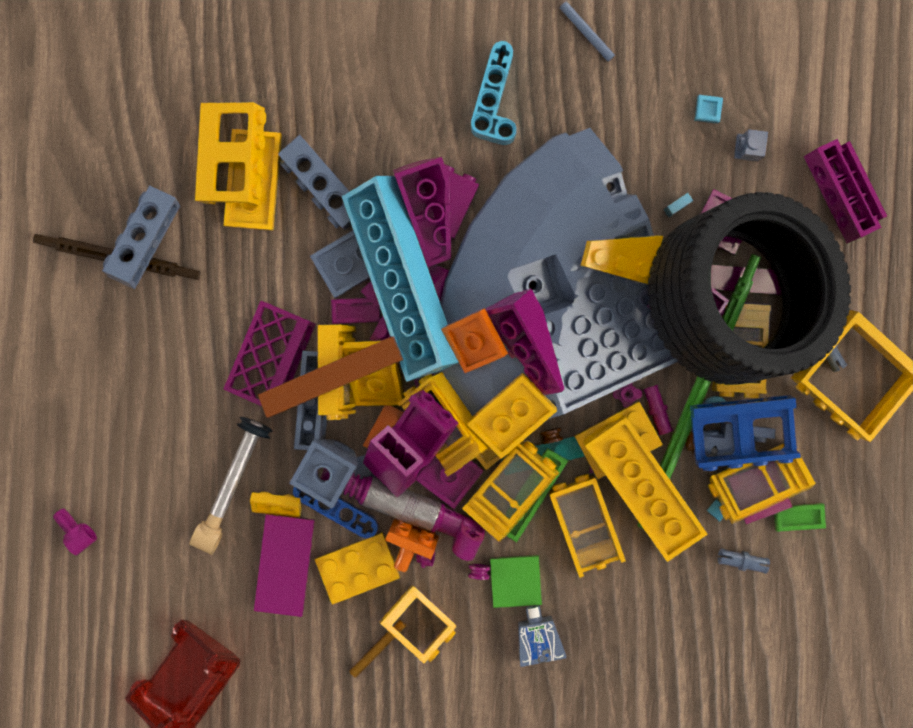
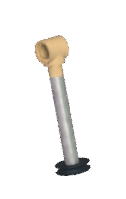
M240 417L242 422L237 423V426L245 430V434L206 521L198 524L189 543L190 546L210 555H213L223 535L220 524L258 438L270 439L268 434L273 432L268 426L246 417Z

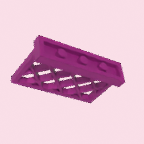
M260 301L223 390L262 406L260 400L256 398L253 388L264 384L267 391L293 380L302 359V351L306 350L316 323ZM265 308L272 310L275 320L264 325L262 314ZM289 318L296 320L294 330L285 334L281 322ZM277 324L281 336L270 340L266 328ZM262 330L266 342L255 347L252 340L254 333ZM283 340L286 349L283 354L276 356L272 344ZM268 346L272 358L261 362L257 350ZM253 353L257 365L246 369L243 359L245 355ZM274 362L276 367L275 375L267 378L262 366ZM258 368L262 381L251 385L247 373ZM243 375L247 387L241 390L233 388L235 378Z

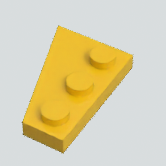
M655 235L587 241L580 266L648 284L650 268L653 266L652 261L657 256L658 248L661 247L663 236Z

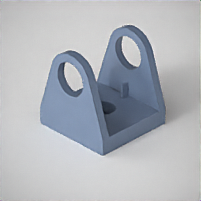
M315 439L312 441L289 484L333 509L358 466L356 454L353 449L334 439ZM319 468H326L330 472L328 480L319 478Z

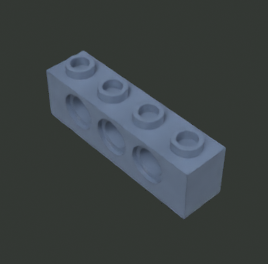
M299 135L278 153L283 159L279 163L288 174L292 171L296 174L298 179L295 182L304 192L308 189L314 195L311 200L320 210L325 208L330 213L327 219L337 229L341 226L345 231L351 225L344 202L338 209L331 208L330 203L335 197L342 198L349 190L302 136ZM303 161L311 163L310 169L306 172L299 171V165ZM319 179H325L327 182L323 190L315 189V183Z
M149 186L147 191L141 194L135 213L132 212L128 217L125 231L117 237L114 251L106 257L103 263L104 269L102 271L109 278L134 290L180 208V204L175 197L152 186ZM157 212L153 219H146L149 213ZM145 233L142 240H135L137 234ZM127 254H133V258L129 262H123Z
M302 351L300 376L318 369V352ZM318 397L298 405L294 449L308 450L313 440L326 438L327 420L326 415H318Z

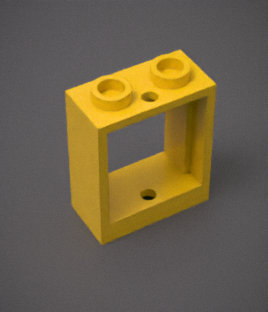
M412 585L379 621L382 626L423 663L427 660L431 662L440 651L437 648L443 642L448 643L456 633L454 629L457 627ZM416 598L447 625L423 653L392 626Z

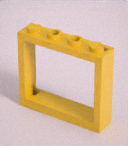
M849 310V315L846 317V326H843L844 331L838 337L839 340L836 345L832 346L833 349L852 327L903 373L859 426L808 381L829 354H826V357L818 361L814 366L794 373L791 379L797 383L795 386L797 390L806 396L809 394L814 398V405L823 411H829L832 414L830 418L840 426L845 425L849 429L847 433L857 441L863 439L871 442L913 391V361L861 313Z

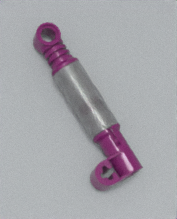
M323 468L320 479L328 480L330 472ZM353 473L344 489L343 495L349 493L351 498L354 495V499L362 506H367L369 509L383 512V514L385 513V515L400 519V521L403 520V522L405 521L419 528H424L426 531H439L452 536L453 553L462 560H474L484 539L485 529L473 518L449 510L441 502H436L434 499H429L417 493L414 494V492L407 489L399 497H396L377 477L375 478V476L370 475L368 477L363 476L361 479L360 474L354 476L355 473Z

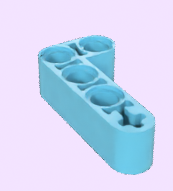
M506 41L497 42L491 49L471 119V131L475 137L501 145L511 144L515 139L517 129L512 120L497 116L513 58V48ZM501 51H504L505 56L503 57L502 65H497L498 57ZM498 74L502 80L499 83H492L489 80V76ZM486 97H491L495 100V104L491 107H486L482 104V100ZM480 120H484L489 126L486 130L480 131L475 127V124ZM502 127H508L512 134L509 137H502L498 131Z

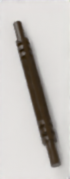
M35 234L33 237V243L56 248V251L105 261L106 257L114 251L112 248L64 237H58L57 239ZM127 254L123 262H129L133 258V254ZM152 258L145 270L171 277L177 275L199 280L201 275L199 270L178 266V263Z

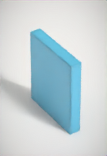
M715 500L707 511L717 520L721 521L723 516L719 507L722 504Z

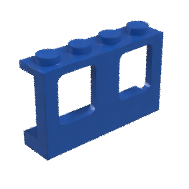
M791 395L690 405L696 465L699 468H703V471H714L718 469V466L728 465V468H741L746 463H753L754 466H764L768 464V461L778 460V463H791L793 459L801 458L800 452L797 451L793 409L796 408V398ZM781 417L784 447L781 450L757 452L755 450L753 421L759 418ZM731 422L734 453L731 455L707 457L704 446V425Z

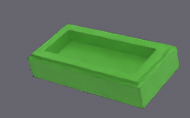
M823 503L792 505V508L774 514L775 531L777 532L826 528L825 506Z

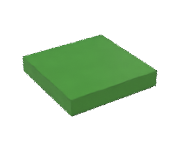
M539 555L490 558L493 608L542 605Z

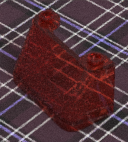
M180 620L173 627L171 638L176 644L150 680L136 681L124 698L150 728H195L238 669L241 662L232 651L192 622Z

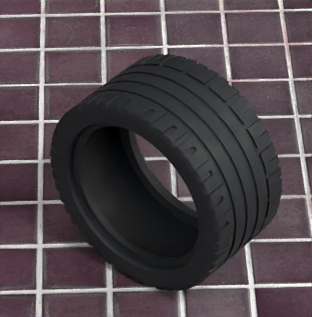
M755 192L730 199L676 227L667 236L668 238L664 239L661 243L662 246L656 252L657 256L654 257L652 261L653 266L649 272V289H647L648 305L651 308L650 315L651 319L654 320L653 325L655 330L658 331L660 340H663V345L670 351V355L677 359V362L682 367L685 366L686 370L695 373L696 376L710 382L714 381V383L725 385H739L794 374L814 366L818 361L826 357V354H829L833 349L832 346H835L838 342V337L842 335L844 331L843 326H846V317L849 315L850 310L848 306L851 304V296H849L851 285H849L850 274L847 273L848 266L847 262L844 261V253L840 250L838 241H835L832 231L827 229L828 226L825 222H821V218L816 213L813 214L812 210L807 206L804 207L802 203L794 201L790 197H784V195L771 192ZM724 237L742 240L756 248L768 260L778 278L782 294V314L775 335L764 348L752 345L734 333L720 315L715 304L711 288V266L715 252Z

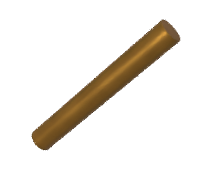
M400 619L393 627L400 633L407 625ZM388 631L349 670L350 674L356 678L395 637Z

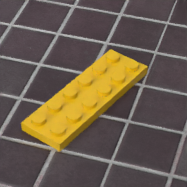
M625 415L584 443L667 562L708 535Z

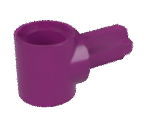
M65 508L60 509L53 515L55 521L66 533L63 536V543L73 555L78 556L97 540L95 532L85 523L78 525Z

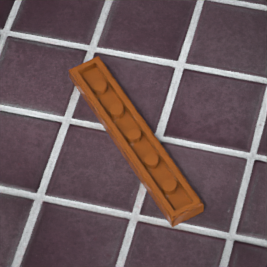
M392 336L258 394L266 417L270 418L404 359L395 337Z

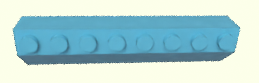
M375 176L343 195L342 199L390 337H395L404 359L400 361L405 380L408 382L444 370L459 362L441 330L448 324L396 177Z

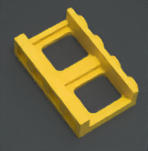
M254 102L201 103L195 201L204 204L221 202L259 205V199L262 196L261 174L264 168L262 161V149L265 146L263 131L266 123L264 107ZM222 114H248V134L245 142L219 141ZM219 163H245V184L242 191L216 190Z

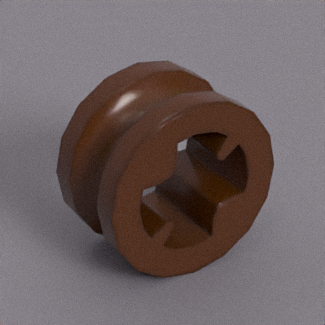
M561 428L540 432V436L544 438L542 444L564 440L563 436L559 434Z

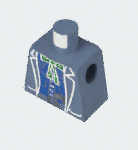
M540 605L526 607L528 620L518 622L520 666L524 667L565 659L566 653L552 616L542 617Z

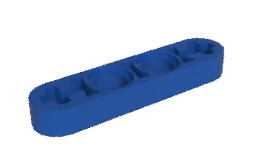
M296 487L293 488L294 497L300 498L303 504L360 537L371 538L377 533V520L344 499L339 498L333 509H323L320 507L318 500L315 499L314 503H312L310 500L313 497L308 494L301 496V490ZM349 508L353 512V518L350 521H343L340 518L341 509ZM358 514L362 516L359 521L367 523V521L372 522L371 527L374 529L373 531L363 532L364 527L359 523L356 524V528L352 526Z

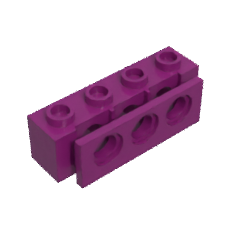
M835 139L803 156L846 243H850L882 228L878 220L887 217V214L850 141L840 145L838 139ZM833 163L836 165L838 172L835 170ZM844 185L847 187L849 194L846 192ZM855 207L858 209L860 216L856 213Z

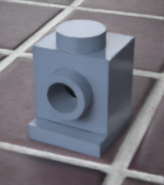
M748 129L744 134H737L734 159L758 162L764 158L768 132Z

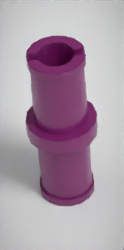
M654 385L643 389L650 407L649 415L653 416L658 435H663L674 430L666 411L668 407L663 403L659 386Z

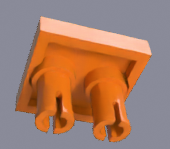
M394 518L385 541L401 547L394 563V568L406 572L414 553L431 560L439 535H436V532L426 531L424 528L422 529Z

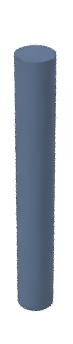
M567 1L560 6V10L608 62L613 59L615 54Z

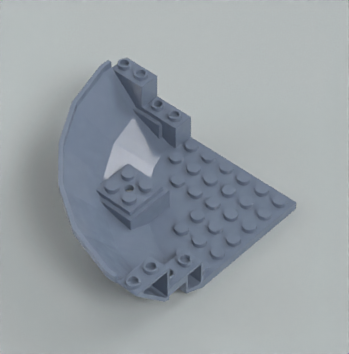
M591 128L570 136L567 133H561L552 137L504 176L470 223L444 282L440 302L449 325L483 308L486 309L513 293L530 289L529 283L535 281L536 287L532 291L544 311L565 389L559 393L545 395L557 407V412L550 418L564 415L678 361L665 348L663 340H660L658 331L655 330L653 325L654 320L651 319L650 315L651 309L647 307L649 301L648 284L580 266L587 241L654 236L649 218L637 195L627 194L621 174L623 171L621 165ZM607 183L611 184V189L609 191L606 187ZM508 354L503 358L467 373H464L459 363L434 373V376L441 372L444 374L472 416L521 373L529 379L524 373L522 363L516 357L512 359ZM435 396V401L443 408V406ZM456 426L452 432L454 439L463 437Z

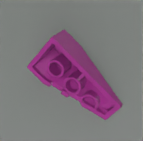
M532 289L513 293L487 307L485 310L500 339L509 349L508 355L512 359L516 357L522 363L524 373L542 394H554L565 390L544 311Z

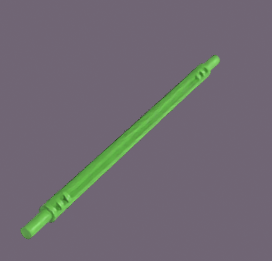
M751 254L742 277L739 276L722 317L732 331L753 284L751 280L761 257ZM698 376L660 464L669 479L672 476L692 428L690 405L702 404L711 383ZM638 522L637 526L643 529L641 524Z

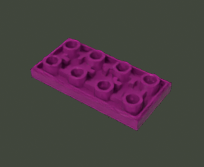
M266 514L254 611L297 617L303 616L315 519Z

